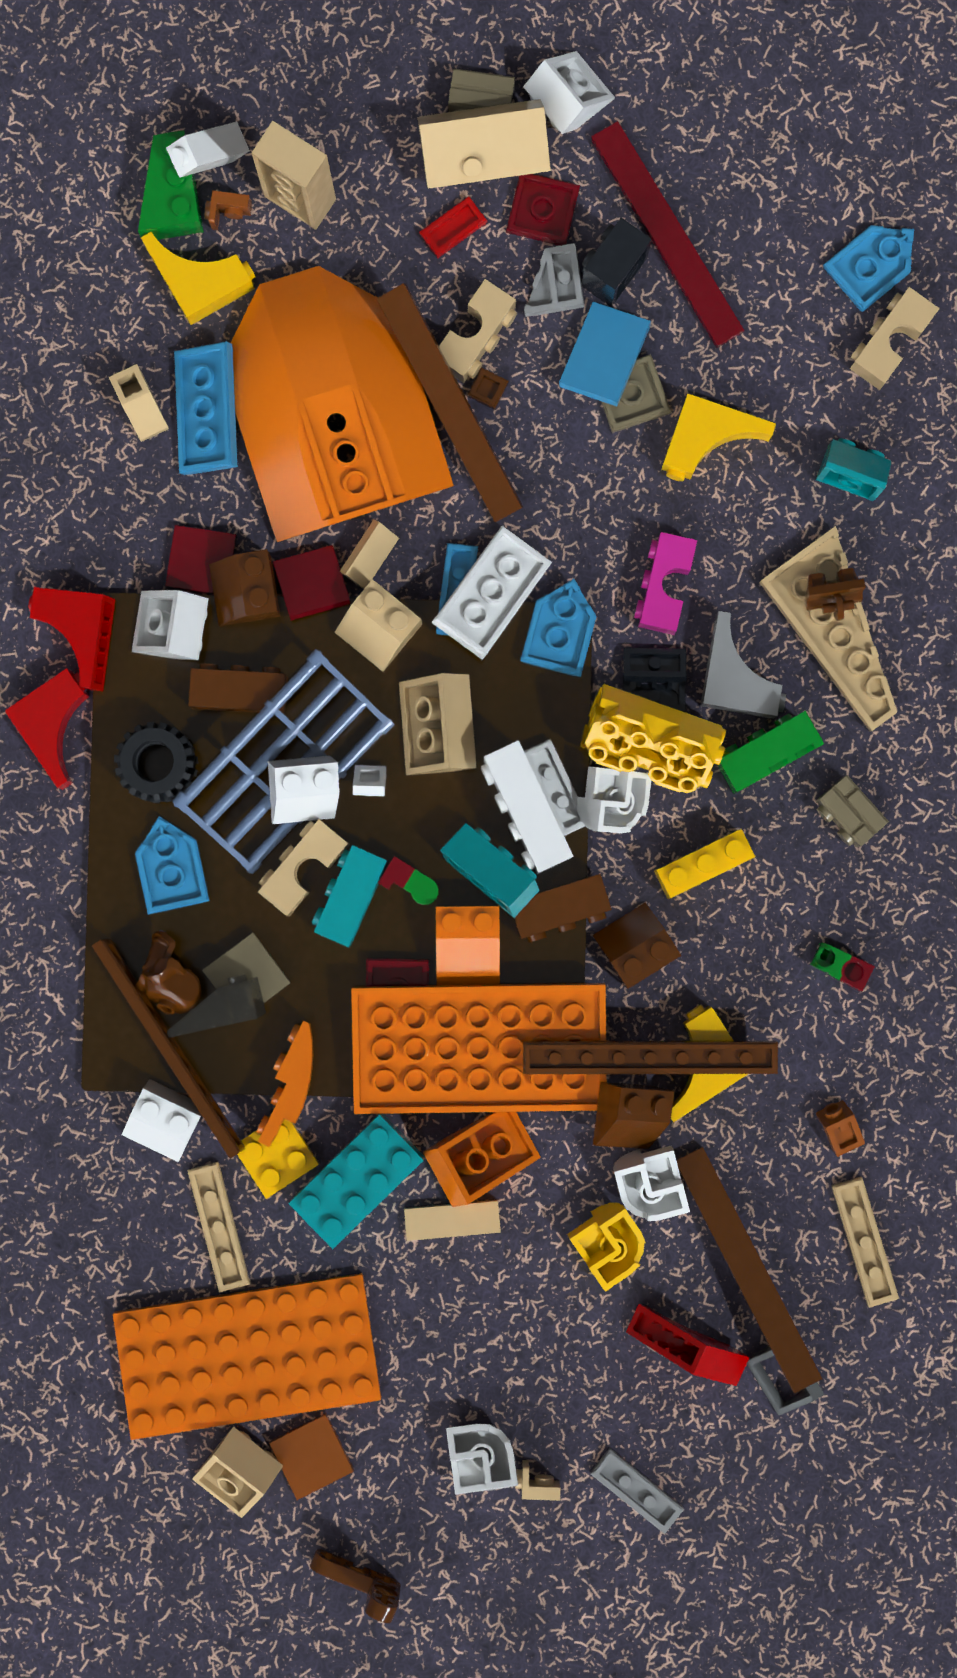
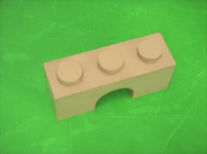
M486 279L468 303V313L477 318L481 323L480 331L472 337L465 338L450 330L439 345L455 378L465 383L468 377L473 379L478 374L483 365L480 359L486 351L491 353L500 340L497 334L503 326L508 328L517 315V312L514 310L516 308V299Z
M910 287L903 296L899 293L895 295L887 306V309L891 311L885 320L880 317L868 332L873 336L867 345L861 342L850 357L855 361L850 369L878 390L883 387L903 359L890 347L889 337L895 333H903L916 341L940 309Z
M320 819L316 823L310 821L299 834L302 840L295 848L290 845L280 856L279 860L282 861V864L274 872L270 869L259 881L262 887L258 893L286 916H291L310 893L298 881L297 871L299 866L308 859H317L327 868H331L342 855L344 849H347L350 845Z

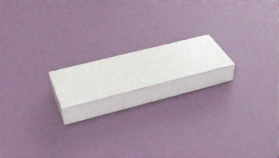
M551 739L525 750L524 753L563 835L566 836L585 827L580 820L577 810L578 796Z

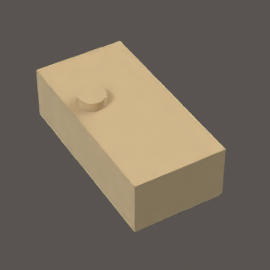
M541 99L417 117L428 189L551 171L545 110Z
M272 121L251 153L264 196L316 230L336 201L328 157L323 152Z

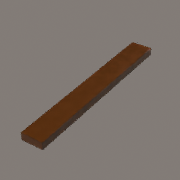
M406 283L377 298L494 522L523 508L519 497Z
M102 939L93 944V949L228 1157L231 1159L245 1149L244 1144L146 994L136 988L137 980L111 939Z
M523 1041V1074H778V1042Z
M702 1147L676 1160L686 1185L793 1393L822 1380L809 1351L704 1148Z

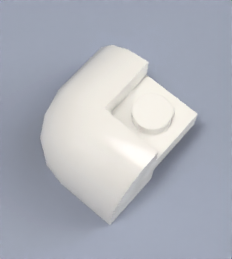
M588 766L585 797H577V810L580 820L587 828L593 831L611 833L631 832L630 829L636 825L639 818L646 816L651 788V779L648 773L635 771L619 772L614 769Z
M672 1145L642 1154L640 1149L625 1154L614 1163L613 1170L621 1200L626 1210H629L635 1216L645 1218L647 1221H658L690 1212Z
M472 1424L446 1428L455 1495L518 1486L514 1452L510 1440L501 1430L490 1424Z

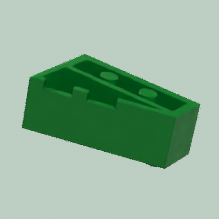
M184 130L153 135L138 227L140 237L152 232L157 240L204 232L195 176L191 174L179 178L166 147L186 135Z
M806 711L795 717H792L790 713L774 722L776 728L765 733L763 728L746 737L749 743L740 748L735 743L725 749L718 767L733 794L824 744Z

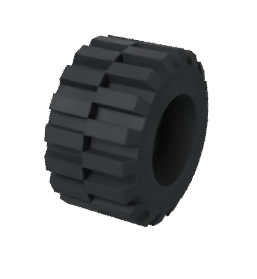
M146 722L147 725L145 726L139 724L134 727L135 731L132 733L127 732L123 736L126 738L123 744L119 742L117 745L119 754L114 755V762L118 766L115 769L116 775L121 778V785L127 788L133 796L153 803L170 802L181 790L184 791L190 786L193 776H197L198 770L195 767L198 764V757L194 753L196 749L185 734L168 724L161 722L160 724ZM158 744L164 745L173 754V768L164 779L150 781L141 773L140 759L149 747Z

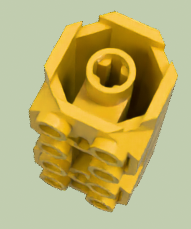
M603 684L599 688L588 715L590 719L588 725L585 724L580 747L589 749V756L599 765L619 772H631L640 767L649 771L648 775L655 784L677 792L690 793L698 787L708 788L713 775L711 769L714 764H720L725 751V747L721 745L725 738L726 729H723L722 725Z

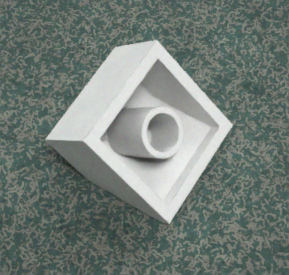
M577 51L545 59L523 86L529 93L531 100L541 99L545 114L549 118L551 125L560 131L561 134L576 130L615 99L613 94Z
M180 590L141 591L132 652L179 660H199L209 598Z
M331 756L268 761L272 824L335 818L339 798L338 762Z
M149 1079L129 1116L122 1135L179 1162L201 1114L190 1098Z

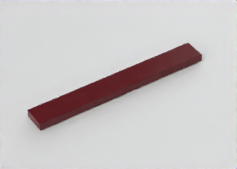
M617 121L591 136L592 143L647 234L652 239L653 244L716 348L744 332L742 325L619 122Z

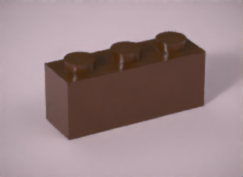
M200 664L199 669L191 668L189 707L199 710L259 713L265 706L266 700L270 701L288 682V676L285 673H281V668L262 667V672H250V667L232 665L231 670H218V665ZM287 702L279 709L283 714H286Z
M601 874L536 894L514 919L520 938L527 937L530 943L546 938L545 931L557 928L559 933L577 928L575 922L585 918L588 919L589 924L606 919L605 912L612 910Z

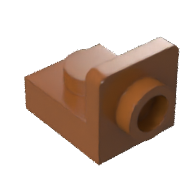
M212 190L211 201L207 200L205 204V220L209 221L212 230H218L220 212L224 213L225 217L236 220L242 219L243 215L251 216L252 201L249 195Z
M843 1100L828 1104L824 1109L816 1112L817 1119L822 1124L831 1148L837 1157L865 1144L855 1115Z

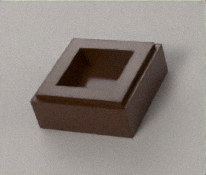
M481 367L467 397L495 410L509 381Z

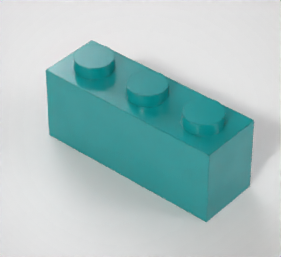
M465 823L440 850L448 864L515 918L540 891L535 881L537 878L536 874L523 864L519 867L512 861L514 857L503 846L496 848L490 843L491 838L481 828L477 827L474 830Z
M353 845L350 851L344 849L337 865L342 868L337 880L331 878L325 891V895L329 897L325 908L319 907L313 918L312 924L316 925L314 933L346 947H351L388 861Z

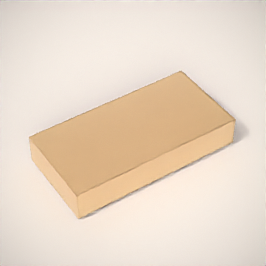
M373 520L340 572L356 585L365 589L399 538L379 521Z

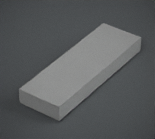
M611 1448L606 1451L590 1472L594 1478L664 1534L684 1510L682 1505Z

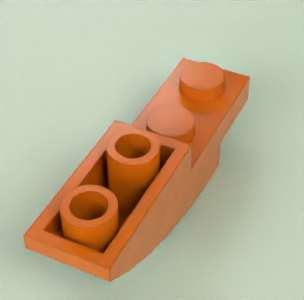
M303 1021L301 1026L298 1024L294 1025L287 1041L292 1043L286 1055L281 1052L273 1068L278 1071L275 1078L286 1083L284 1089L281 1087L277 1088L270 1103L275 1108L270 1117L264 1115L256 1131L261 1134L258 1142L268 1147L272 1146L284 1119L294 1124L297 1123L306 1101L314 1057L311 1024Z

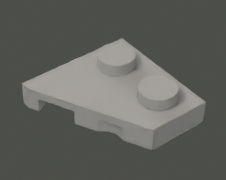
M576 244L545 248L540 261L539 272L536 274L532 285L533 290L528 305L526 304L524 309L526 317L585 307Z

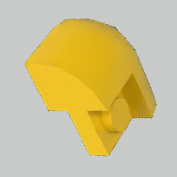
M608 1203L590 1211L593 1217L567 1234L605 1292L631 1275L640 1266L639 1261L644 1252V1243H646L642 1232L625 1207L620 1203Z

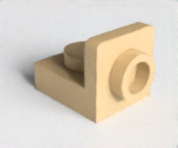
M522 1460V1469H516L518 1486H515V1489H521L522 1499L560 1501V1481H554L553 1476L544 1474L536 1475L535 1480H529V1460Z

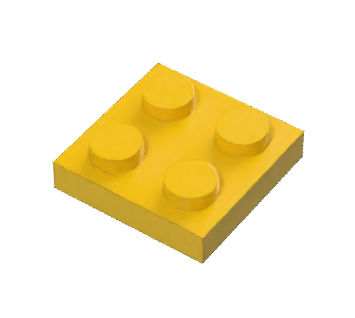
M284 1119L272 1146L268 1147L258 1142L261 1134L254 1131L241 1140L245 1149L237 1154L266 1199L319 1165L318 1160L294 1123Z

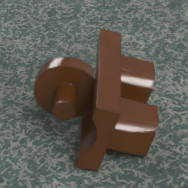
M854 568L838 571L836 575L837 583L827 584L825 574L823 573L810 574L808 576L805 598L806 610L822 608L823 614L833 612L836 621L843 620L845 610L854 609V603L862 602L863 590L866 588L864 578L858 579Z

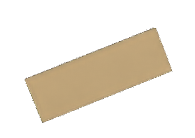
M498 1200L471 1202L468 1205L457 1207L445 1204L404 1208L407 1241L501 1232Z

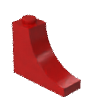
M34 587L33 595L30 597L28 604L30 618L50 624L68 640L78 661L79 687L103 691L116 599L104 594Z
M67 668L5 710L55 786L62 790L73 783L68 775L63 759L65 729L75 710L89 698L85 691L86 688L79 687V672L74 674Z
M638 1304L626 1330V1333L692 1375L737 1386L750 1358L734 1347L689 1329L642 1304Z

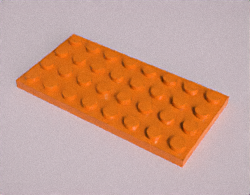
M605 983L365 986L351 988L354 1114L597 1111L600 1083L607 1082V1074H523V1041H606Z
M363 1273L115 1311L113 1313L131 1440L381 1400Z

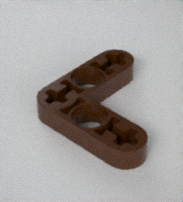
M322 1549L315 1551L310 1564V1568L313 1571L368 1594L365 1613L377 1621L383 1623L392 1622L398 1608L401 1588L397 1580L366 1567L363 1570L353 1566V1562Z

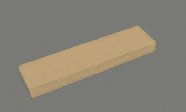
M219 1161L188 1169L219 1293L249 1285L250 1279Z
M857 1177L831 1185L867 1306L870 1308L899 1299L863 1178Z

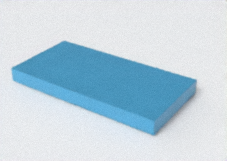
M225 341L174 351L179 474L191 475L238 467L232 343Z

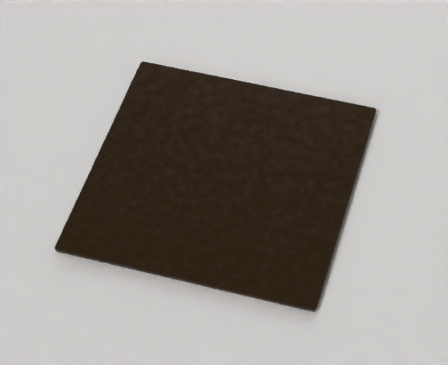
M99 593L116 600L104 690H93L82 1089L85 1091L142 1092L148 1080L151 1079L178 1093H187L92 947L99 940L111 939L138 981L151 948L152 935L156 931L163 930L175 941V948L171 957L177 960L183 968L190 969L198 977L202 992L196 1006L183 1014L164 1013L158 1009L156 1003L153 1001L151 1003L211 1094L274 1095L278 1087L284 1089L286 1083L275 1078L278 1071L273 1068L281 1052L286 1055L292 1043L287 1041L294 1025L298 1024L301 1026L302 1022L306 1021L311 1024L314 1053L312 1076L307 1096L354 1097L351 988L366 986V959H430L429 986L437 985L436 907L499 906L448 864L440 850L467 823L474 830L479 827L491 838L490 843L496 848L503 846L514 857L512 861L519 867L523 864L526 865L521 855L526 850L521 840L515 843L508 828V824L512 820L508 812L501 813L495 801L494 795L498 794L495 784L488 785L481 771V766L485 765L484 756L518 740L525 751L551 739L577 796L585 797L589 749L580 747L585 724L588 725L590 719L588 715L591 706L592 636L581 677L523 663L520 660L536 603L523 602L482 660L452 637L436 634L437 626L432 621L439 612L440 600L397 599L421 618L422 625L384 672H382L335 634L337 627L356 598H350V604L290 621L284 598L278 596L281 617L219 627L214 595H198L209 598L199 660H179L132 652L141 593ZM315 649L321 651L322 655L329 660L328 662L395 724L385 735L382 734L346 772L347 776L344 779H339V798L335 818L321 819V821L350 844L346 850L350 851L353 845L387 860L388 864L385 870L395 856L431 878L439 888L437 899L429 905H422L413 899L410 892L395 883L390 890L378 884L351 947H346L314 933L316 925L312 924L318 908H325L329 899L325 895V891L331 878L337 880L342 868L337 866L340 857L331 868H327L317 859H308L299 866L297 871L298 881L310 893L291 916L283 914L258 893L262 887L259 881L270 869L275 872L282 864V861L279 860L280 856L290 845L294 848L302 840V837L299 835L300 832L310 821L298 823L261 862V867L254 874H251L192 818L178 807H175L172 801L153 803L130 794L129 790L121 785V778L116 775L115 769L118 766L114 762V755L119 754L117 745L119 742L123 744L126 739L123 736L127 732L132 733L135 731V726L139 724L145 726L147 725L146 722H154L156 724L161 722L185 734L189 738L190 743L194 745L196 749L194 753L198 757V764L195 767L198 772L196 777L193 776L191 780L193 782L221 753L220 749L223 746L227 747L258 714L254 712L199 710L189 707L191 668L199 669L200 664L218 665V670H231L232 665L250 667V672H262V667L281 668V673H285L289 681L307 662L306 658ZM321 665L287 700L286 714L284 715L293 722L335 677ZM441 673L469 674L476 768L455 772L406 775L399 682ZM343 686L305 726L302 732L315 743L357 698ZM365 708L324 753L339 762L379 719ZM274 714L235 756L249 768L283 733L287 726ZM296 736L273 761L301 758L310 747ZM160 744L149 747L140 759L142 775L150 781H160L167 777L174 764L171 750ZM230 761L188 806L202 818L244 772ZM355 765L386 766L384 796L353 795ZM267 767L258 777L269 786ZM252 782L211 827L225 838L259 803L266 793L255 782ZM271 808L234 846L246 859L280 825L272 824ZM158 816L197 840L210 901L148 915L135 852L145 840ZM586 826L564 836L573 854L571 859L539 874L536 873L535 869H532L537 876L535 881L540 890L538 893L587 878L588 828ZM499 906L500 984L585 983L586 918L575 922L577 928L559 933L558 929L554 928L545 931L546 938L529 943L527 937L520 938L515 919ZM255 933L291 983L239 1021L202 970L250 934Z

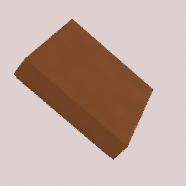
M327 1413L269 1442L277 1461L283 1465L282 1471L297 1500L354 1472V1468Z

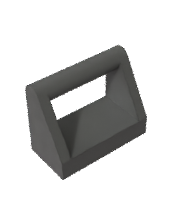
M769 1345L750 1356L747 1362L749 1369L777 1415L787 1413L825 1395L816 1382L784 1402L760 1363L774 1356Z

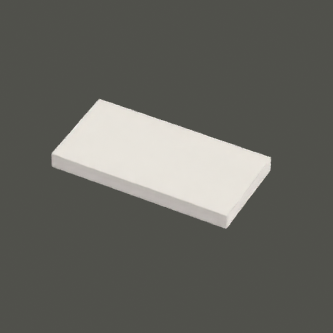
M501 526L432 623L483 660L552 562L504 526Z

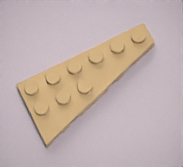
M835 526L759 583L871 732L895 715L897 709L887 679L883 674L878 659L879 655L876 646L873 644L869 632L870 628L861 602L854 603V609L845 610L844 619L840 621L835 620L833 612L823 614L822 608L806 610L805 606L807 582L810 574L823 573L825 574L827 584L837 583L836 575L838 571L848 568V561L845 552L843 553L838 538L839 534Z

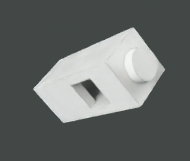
M237 122L184 135L166 147L179 178L229 164L250 152Z

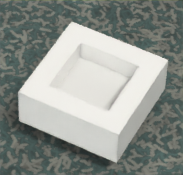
M355 765L353 795L384 796L386 766Z

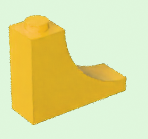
M152 232L141 237L147 251L190 325L255 289L252 283V279L256 278L247 261L241 263L237 254L214 262H196L181 258L167 250Z
M687 394L661 470L666 471V476L676 481H684L685 478L691 479L697 465L716 447L737 439H760L769 442L776 423Z
M701 1004L686 1014L688 1020L684 1021L683 1024L689 1034L690 1041H734L711 1006L704 1009ZM690 1074L682 1093L673 1102L671 1120L673 1122L677 1121L748 1074Z

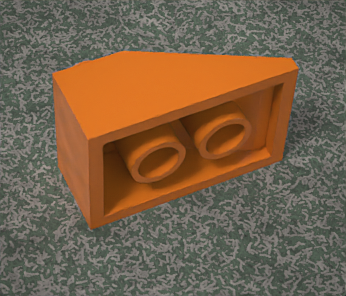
M499 906L436 907L437 985L500 984Z
M491 1112L423 1151L452 1207L470 1204L541 1158L517 1112Z

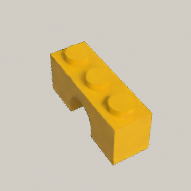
M739 829L655 870L654 873L667 899H670L755 858V855L743 830Z

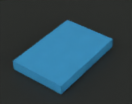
M592 302L559 381V387L618 406L650 329L651 321Z

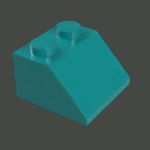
M839 438L837 441L833 439L828 445L816 480L874 501L886 487L891 460L886 459L885 455L877 450L868 449L864 451L855 447L856 444L850 440Z

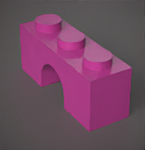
M663 532L660 533L658 541L652 539L648 558H652L653 563L651 571L645 569L641 588L646 589L644 601L638 600L634 618L640 619L638 627L675 635L683 601L669 597L663 590L662 580L671 573L689 574L697 540Z

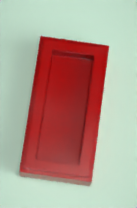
M468 196L422 229L419 234L438 259L487 223V219Z

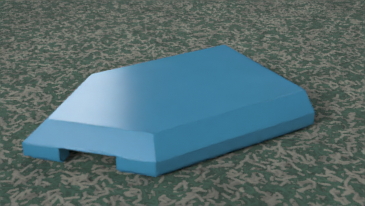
M870 225L829 259L823 267L861 312H864L910 274L914 229L883 228V226Z
M575 579L536 600L521 662L581 677L596 614L588 604Z
M158 816L145 840L135 852L148 915L210 901L197 840Z

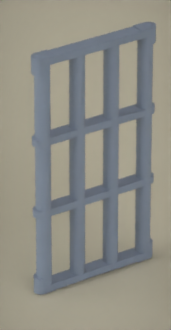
M317 649L306 658L307 662L270 701L266 700L263 709L227 747L223 746L220 749L221 753L184 792L181 790L172 800L175 807H178L192 818L251 874H254L261 867V862L298 823L301 824L303 822L281 823L247 859L234 848L271 808L270 787L258 777L268 767V761H273L296 736L310 747L301 758L327 756L324 751L367 708L379 720L338 762L339 779H344L347 776L346 772L382 734L385 735L395 725L391 719H388L328 662L329 660ZM323 665L335 678L291 722L279 709ZM345 686L357 699L314 743L302 730ZM275 714L287 728L248 768L235 755ZM232 761L244 774L201 818L188 805ZM252 782H255L266 795L223 838L211 826Z

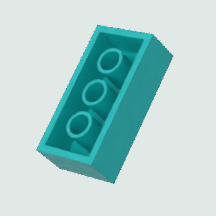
M378 1114L288 1204L333 1250L424 1161L425 1156L384 1114Z

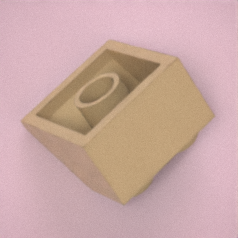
M372 579L352 603L337 627L335 634L384 672L421 627L422 620Z
M233 1427L192 1480L242 1518L266 1493L283 1465L277 1461L272 1453L263 1450L255 1444L248 1434Z

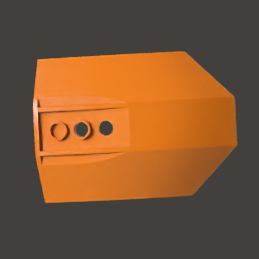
M320 266L259 284L231 341L233 346L235 414L277 542L454 486L423 386L377 300L378 297ZM334 413L341 414L346 420L345 428L340 432H333L327 426L329 416ZM350 444L354 447L356 455L351 462L345 463L338 459L337 450L341 445Z

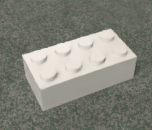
M519 740L484 756L485 765L481 766V771L488 785L495 784L498 794L494 795L495 801L501 813L508 812L512 820L508 824V828L515 843L521 840L526 850L521 854L526 866L531 870L535 869L536 873L539 874L571 859L573 854Z

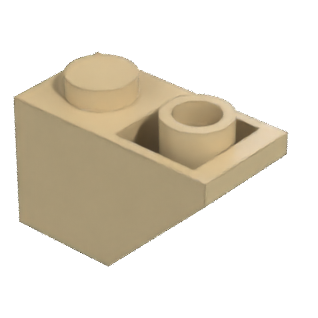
M137 364L109 377L120 403L141 442L169 429L151 389Z

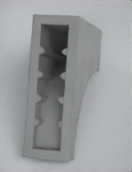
M718 611L714 621L700 706L774 719L778 716V712H783L785 707L786 694L781 693L783 685L760 677L743 662L732 640L730 629L731 613Z

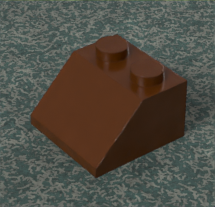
M267 549L235 554L209 564L219 627L281 617L272 558Z
M646 902L593 935L626 989L631 988L682 956Z
M601 1082L593 1145L649 1149L670 1124L674 1091L651 1085Z

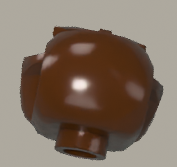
M159 930L152 935L151 948L147 960L142 967V974L135 986L138 990L144 992L149 1000L156 1003L158 1009L167 1014H183L192 1010L200 1000L201 984L198 977L190 969L183 968L177 960L171 957L175 948V941L165 931Z

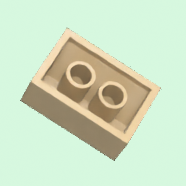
M441 673L399 682L406 775L455 772L476 768L469 674Z

